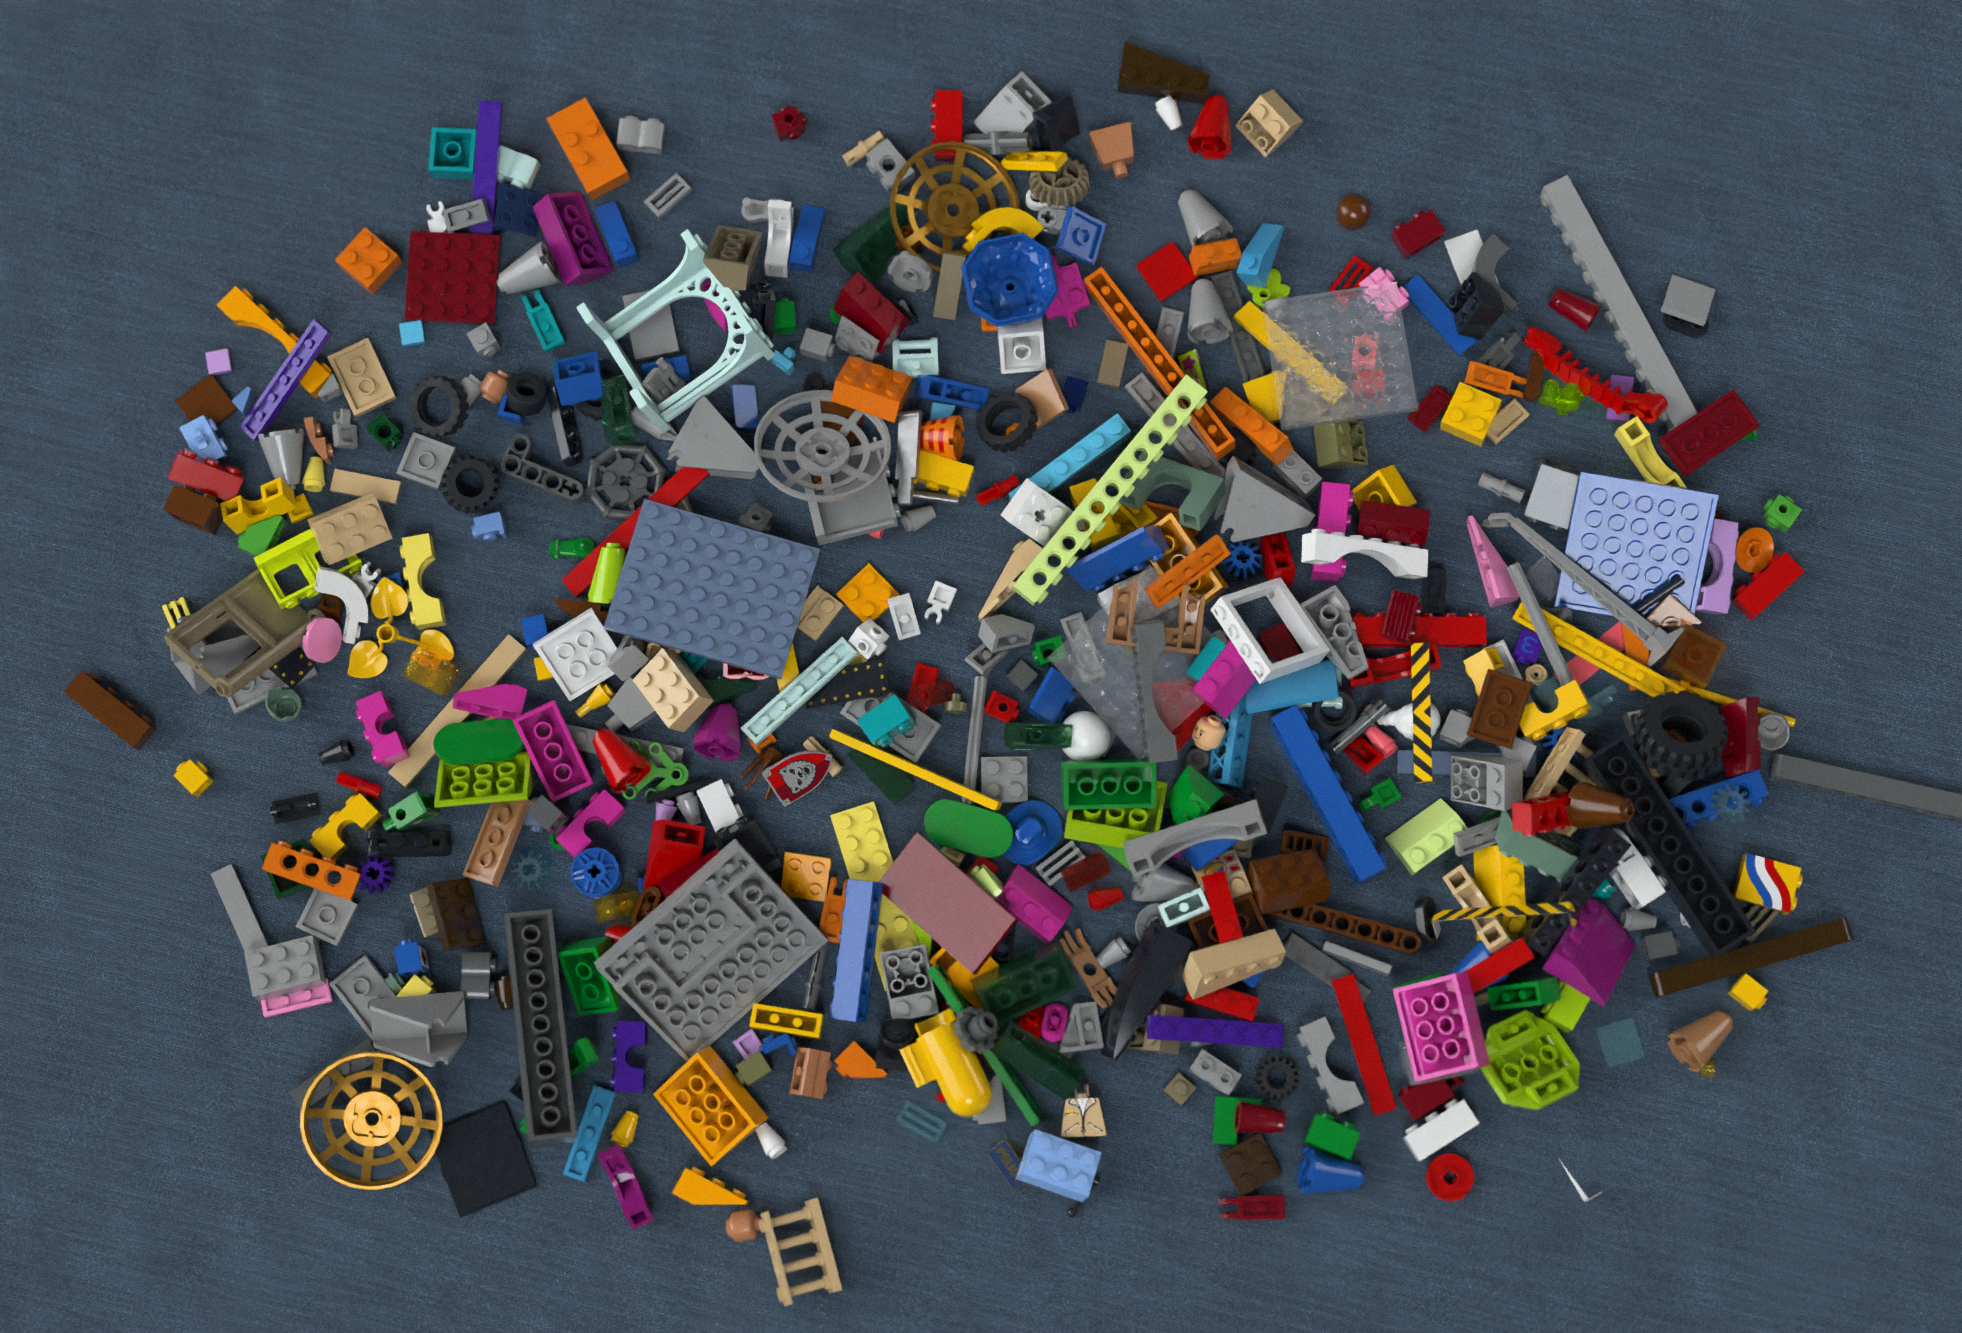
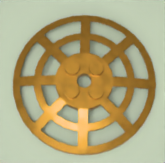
M937 143L917 152L898 172L890 195L891 221L902 246L911 255L922 260L924 259L911 248L917 241H920L929 250L942 255V257L943 251L966 254V256L970 255L972 251L968 252L966 249L951 250L952 238L961 236L965 238L974 228L971 223L985 214L979 213V206L976 200L978 197L985 194L989 204V211L997 209L991 188L1002 182L1009 198L1010 208L1020 210L1018 194L1007 171L989 153L966 143ZM938 151H957L954 165H939L928 169L923 159L926 155ZM965 154L973 155L982 160L996 174L987 181H984L976 172L963 167ZM915 163L921 176L913 184L909 197L898 194V187L903 176ZM941 172H952L950 184L939 187L933 175ZM961 174L971 178L979 186L970 191L966 187L959 185ZM924 181L932 192L927 202L915 199L917 191ZM896 203L907 206L908 220L914 233L906 239L903 237L897 222ZM948 205H952L957 209L955 217L948 214ZM914 208L923 210L926 214L928 223L920 229L915 220ZM933 230L943 236L942 248L932 244L925 236ZM994 231L990 232L984 240H989ZM925 261L933 269L932 271L940 273L941 267Z
M380 1051L353 1053L328 1065L310 1085L303 1100L300 1114L302 1139L314 1163L326 1175L337 1182L364 1190L393 1187L416 1175L433 1156L440 1141L443 1127L441 1102L429 1078L408 1060ZM374 1057L373 1070L356 1072L345 1078L336 1069L340 1065L355 1059ZM389 1059L403 1064L412 1070L418 1078L407 1084L398 1076L383 1071V1060ZM329 1075L337 1085L330 1092L324 1108H310L315 1090L321 1081ZM372 1077L371 1089L359 1093L351 1085V1082L360 1078ZM382 1078L396 1083L402 1089L392 1096L381 1091ZM424 1084L434 1101L436 1121L422 1118L420 1102L414 1091ZM343 1089L351 1100L347 1104L346 1109H332L334 1099ZM407 1096H409L413 1104L415 1117L401 1115L398 1103ZM374 1112L378 1114L379 1121L369 1123L366 1120V1115ZM308 1118H323L324 1131L331 1145L321 1153L317 1151L312 1141ZM330 1118L344 1119L346 1132L338 1139H336L333 1133ZM399 1126H414L409 1139L402 1145L395 1136ZM420 1129L435 1130L428 1149L422 1158L415 1163L408 1151L416 1142ZM353 1139L365 1145L364 1156L361 1157L353 1154L343 1146ZM388 1142L395 1151L384 1157L373 1158L374 1146ZM338 1152L347 1160L362 1165L361 1179L339 1172L326 1161ZM400 1158L407 1167L406 1171L391 1178L370 1180L372 1166L388 1164Z

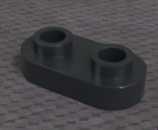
M1666 313L1663 317L1664 325L1668 329L1692 338L1704 336L1709 328L1707 319L1704 326L1696 328L1694 323L1681 318L1680 320H1674L1672 315Z
M1430 897L1419 898L1414 905L1417 922L1416 934L1420 937L1423 944L1435 943L1438 940L1432 924L1436 906Z

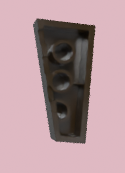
M1125 41L1118 80V92L1162 99L1171 96L1176 101L1205 104L1210 74Z

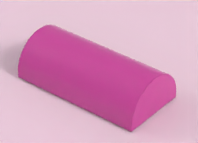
M555 700L512 719L551 803L594 784Z

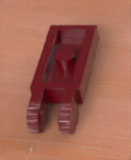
M1285 1195L1239 1196L1231 1199H1218L1219 1204H1237L1238 1213L1223 1212L1219 1214V1219H1238V1221L1286 1219Z

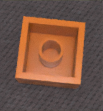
M366 227L335 259L341 269L372 295L403 263L393 250Z

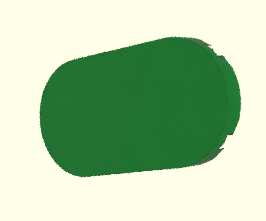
M510 719L452 723L443 727L436 734L433 742L438 758L450 765L507 761L516 757V754L525 747L513 720Z
M943 799L933 803L925 814L924 826L928 836L934 842L987 858H994L1003 855L1009 850L1014 841V829L1009 819L1002 813L953 799Z

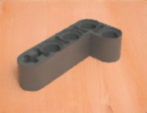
M519 434L511 439L501 461V468L508 478L574 505L581 504L585 500V491L580 482L530 462L534 448L527 436ZM527 443L525 450L517 451L518 444ZM517 463L518 467L515 471H508L509 464ZM532 471L539 472L536 479H528V475ZM559 480V485L556 488L548 487L550 481ZM565 487H567L571 491H575L577 488L579 493H574L572 496L571 493L565 489Z

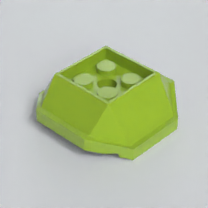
M1525 1010L1489 1027L1486 1031L1484 1042L1490 1065L1480 1067V1069L1504 1104L1540 1110L1576 1092L1578 1089L1580 1063L1553 1024L1535 1017L1533 1013Z

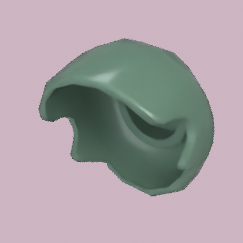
M281 686L269 691L265 699L268 713L279 722L295 720L302 710V700L292 689H285Z

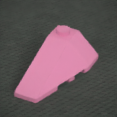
M1473 515L1468 516L1465 522L1490 608L1517 601L1519 594L1507 571L1508 566Z

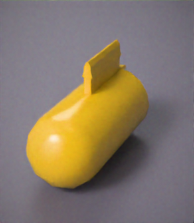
M948 1008L932 1018L916 1023L915 1028L919 1035V1038L916 1039L917 1042L901 1049L900 1052L917 1088L936 1079L952 1112L961 1117H973L987 1109L991 1103L992 1089L975 1051L970 1053L962 1047L961 1039L955 1035L953 1023L958 1019H956L953 1011Z

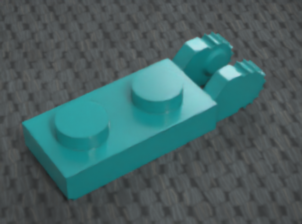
M539 289L534 291L536 300L539 301V306L532 309L529 298L526 295L521 298L543 350L547 353L566 343L547 303L544 302Z

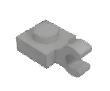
M341 408L340 412H334V421L336 423L332 425L334 447L347 449L358 447L356 425L350 424L351 414L349 409Z

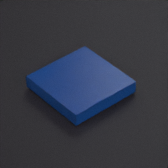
M1073 206L1068 207L1055 249L1089 266L1095 265L1106 223Z

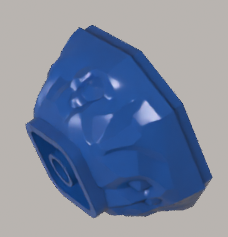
M1024 233L979 241L961 266L970 310L996 327L1018 325L1040 319L1059 293L1050 249ZM1014 287L1012 291H1009L1006 288Z

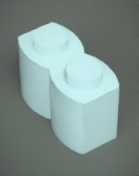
M500 145L498 181L503 182V180L510 181V184L514 187L530 189L540 167L538 160Z

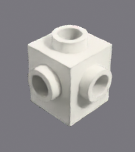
M869 618L857 627L848 642L868 660L875 654L879 656L886 649L885 642L890 636Z

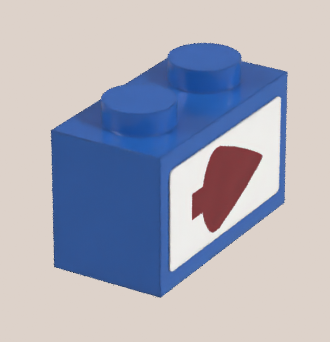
M413 939L400 941V945L394 947L400 975L411 978L414 974L419 976L430 973L424 945Z

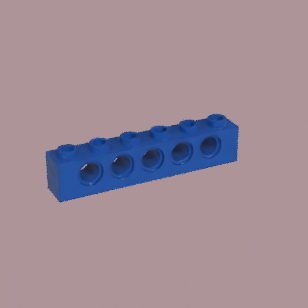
M1758 769L1668 800L1673 808L1680 813L1682 821L1689 829L1697 826V821L1706 819L1707 822L1720 818L1719 814L1728 811V814L1731 815L1742 811V806L1750 804V807L1761 805L1764 803L1763 799L1769 796ZM1737 788L1745 791V799H1740L1736 796L1735 791ZM1714 796H1721L1724 800V805H1716L1714 803ZM1692 803H1699L1702 806V813H1695L1692 810Z

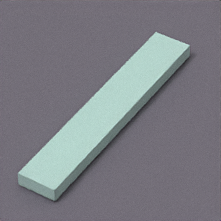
M841 637L743 725L741 730L758 746L858 655V652Z

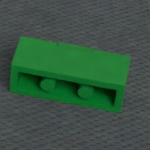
M1556 976L1508 982L1487 988L1491 1011L1542 1005L1560 1000L1561 998Z

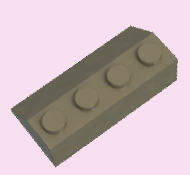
M723 225L717 226L704 255L703 263L723 287H727L732 291L747 289L760 257L762 232Z

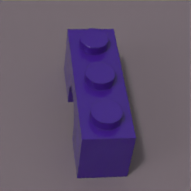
M617 1021V1027H613V1041H616V1050H612V1064H615V1073L611 1074V1087H614V1092L645 1093L646 1070L632 1068L628 1062V1055L635 1047H647L648 1023Z

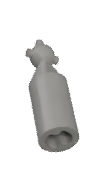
M637 405L628 421L657 439L675 441L678 436L670 422L668 423L671 429L663 433Z

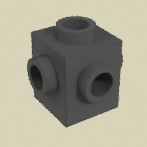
M753 503L746 514L742 513L738 525L770 534L773 512Z

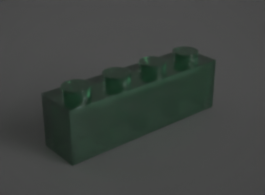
M1009 1020L997 1031V1038L993 1040L994 1047L989 1049V1051L1064 1100L1081 1086L1085 1069L1013 1021Z

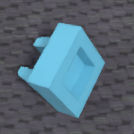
M788 346L783 354L775 350V356L771 358V361L790 376L795 370L792 361L797 355Z

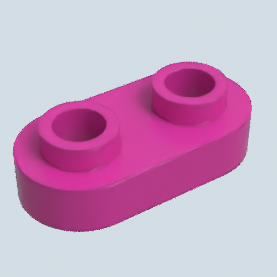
M1051 1004L1045 1009L1041 1035L1050 1042L1060 1041L1064 1037L1068 1018V1010L1064 1006Z

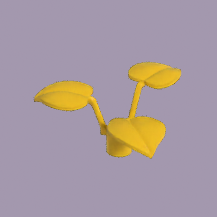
M383 577L376 585L371 599L373 614L379 619L389 617L385 624L377 629L379 648L373 641L365 640L358 642L351 651L347 674L356 678H371L381 674L388 664L387 656L381 652L384 649V643L391 644L397 640H402L419 645L415 651L416 659L422 666L428 668L439 667L454 658V649L450 640L437 630H425L421 634L420 641L399 635L398 629L392 626L391 622L393 621V615L400 616L406 611L409 602L408 596L402 587L387 577Z

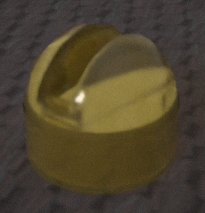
M1710 1059L1705 1067L1699 1071V1074L1706 1078H1714L1715 1059Z

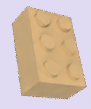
M371 493L308 519L322 557L329 565L392 539L378 501Z
M662 648L633 679V682L669 729L683 733L714 701L677 652Z

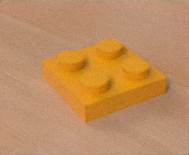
M868 563L836 593V596L864 623L869 618L873 622L876 621L889 608L887 599L900 596V594Z

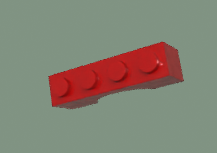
M1436 644L1429 645L1430 672L1439 671L1441 667ZM1411 650L1385 658H1367L1366 661L1369 668L1351 679L1347 677L1346 679L1349 690L1411 677Z

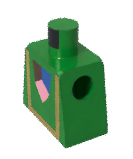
M416 791L388 809L391 817L383 821V826L388 833L396 829L410 831L440 815L441 812L438 807L435 808V800L432 794Z

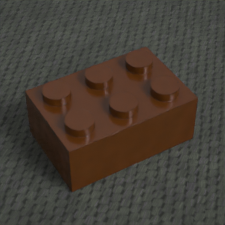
M1316 848L1250 861L1247 873V880L1262 914L1325 902L1328 900L1332 886Z
M1251 892L1233 900L1243 937L1268 931ZM1210 910L1187 920L1186 924L1198 950L1220 944Z

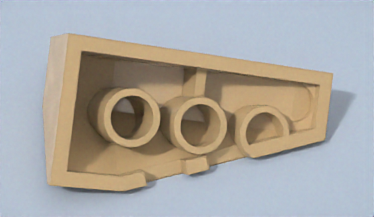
M1028 539L1026 542L1022 540L1013 548L1014 553L1011 555L978 615L980 622H982V618L990 617L1015 593L1012 586L1043 550L1042 547L1031 539Z

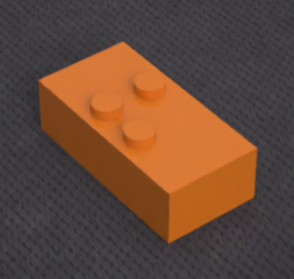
M586 97L546 118L591 201L630 181L626 168Z

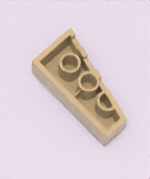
M1275 929L1190 952L1181 977L1192 1000L1265 970L1278 967L1284 959L1286 950Z

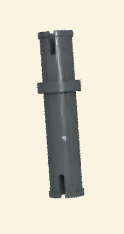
M1379 699L1376 704L1368 711H1363L1361 717L1330 742V747H1333V750L1340 754L1344 748L1370 726L1374 727L1376 725L1375 722L1391 709L1382 699Z
M829 941L814 953L808 982H805L804 986L806 987L802 1005L804 1009L812 1011L817 1009L819 993L823 990V985L821 984L831 945Z

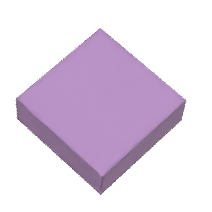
M227 348L205 353L209 375L233 372L230 353Z
M750 1029L733 1041L744 1059L761 1051L759 1046L762 1045V1042L753 1029Z

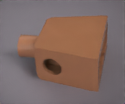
M1126 122L1089 132V142L1102 169L1109 170L1113 168L1115 178L1117 179L1128 176L1126 165L1134 162L1131 123Z

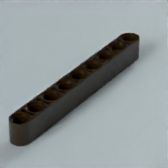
M1847 917L1728 951L1713 959L1711 957L1704 958L1648 976L1655 998L1846 943L1854 940Z

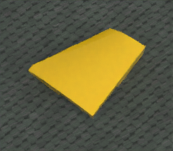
M1286 370L1274 372L1243 384L1251 408L1271 424L1283 418L1282 405L1285 400Z

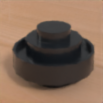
M898 1018L887 1021L881 1029L882 1042L890 1049H903L913 1044L916 1038L914 1025L905 1019Z

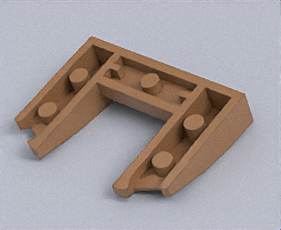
M1138 578L1131 579V585L1118 589V585H1114L1105 644L1135 647V643H1131L1130 629H1133ZM1184 584L1182 588L1176 628L1164 627L1166 646L1162 651L1199 655L1206 597L1202 596L1200 599H1197L1188 593L1191 588L1188 585Z

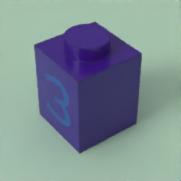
M1524 628L1521 630L1512 654V658L1516 659L1515 662L1517 664L1528 667L1529 664L1533 665L1536 662L1542 646L1537 633Z

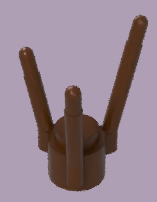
M769 747L766 752L763 751L740 775V778L743 779L761 762L762 765L745 786V789L749 790L765 768H769L779 762L784 756L772 747ZM770 785L766 791L765 801L769 800L772 793Z

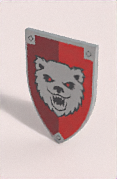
M812 750L798 752L787 756L761 773L782 805L786 807L811 792L821 783L829 770L832 754Z

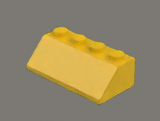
M1498 845L1473 852L1474 880L1491 907L1526 905L1524 865L1518 861V858L1514 856L1506 857L1499 851ZM1526 915L1498 917L1511 938L1519 940L1521 937L1518 934L1526 925ZM1476 929L1477 941H1481Z

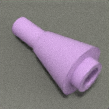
M665 799L661 802H656V820L664 819L671 821L678 808L674 806L675 801Z

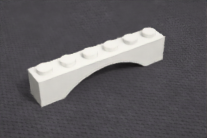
M1313 529L1312 533L1302 535L1301 562L1324 565L1333 563L1348 553H1361L1381 562L1395 577L1413 580L1427 577L1428 550L1420 549L1417 544L1401 546V542L1398 541L1382 543V539L1370 538L1364 540V536L1361 535L1345 537V533L1342 532L1326 534L1324 529Z

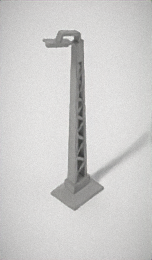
M1491 513L1488 519L1481 523L1480 527L1495 528L1508 527V522H1510L1512 528L1643 641L1642 645L1651 651L1646 665L1648 668L1670 649L1684 631L1683 628H1679L1667 634L1660 627H1654L1518 517L1514 518L1510 513Z

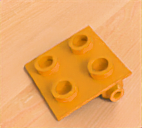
M785 852L781 889L788 897L824 902L828 888L829 870H831L832 864L831 858Z

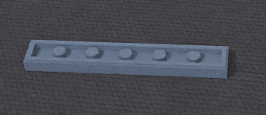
M1397 750L1396 774H1414V750ZM1432 751V775L1451 776V755L1503 757L1502 753ZM1534 754L1523 778H1536V754Z

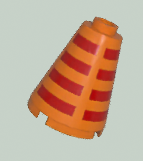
M953 415L921 422L920 450L951 460H960L965 442V437H961V431H965L962 417L960 415Z

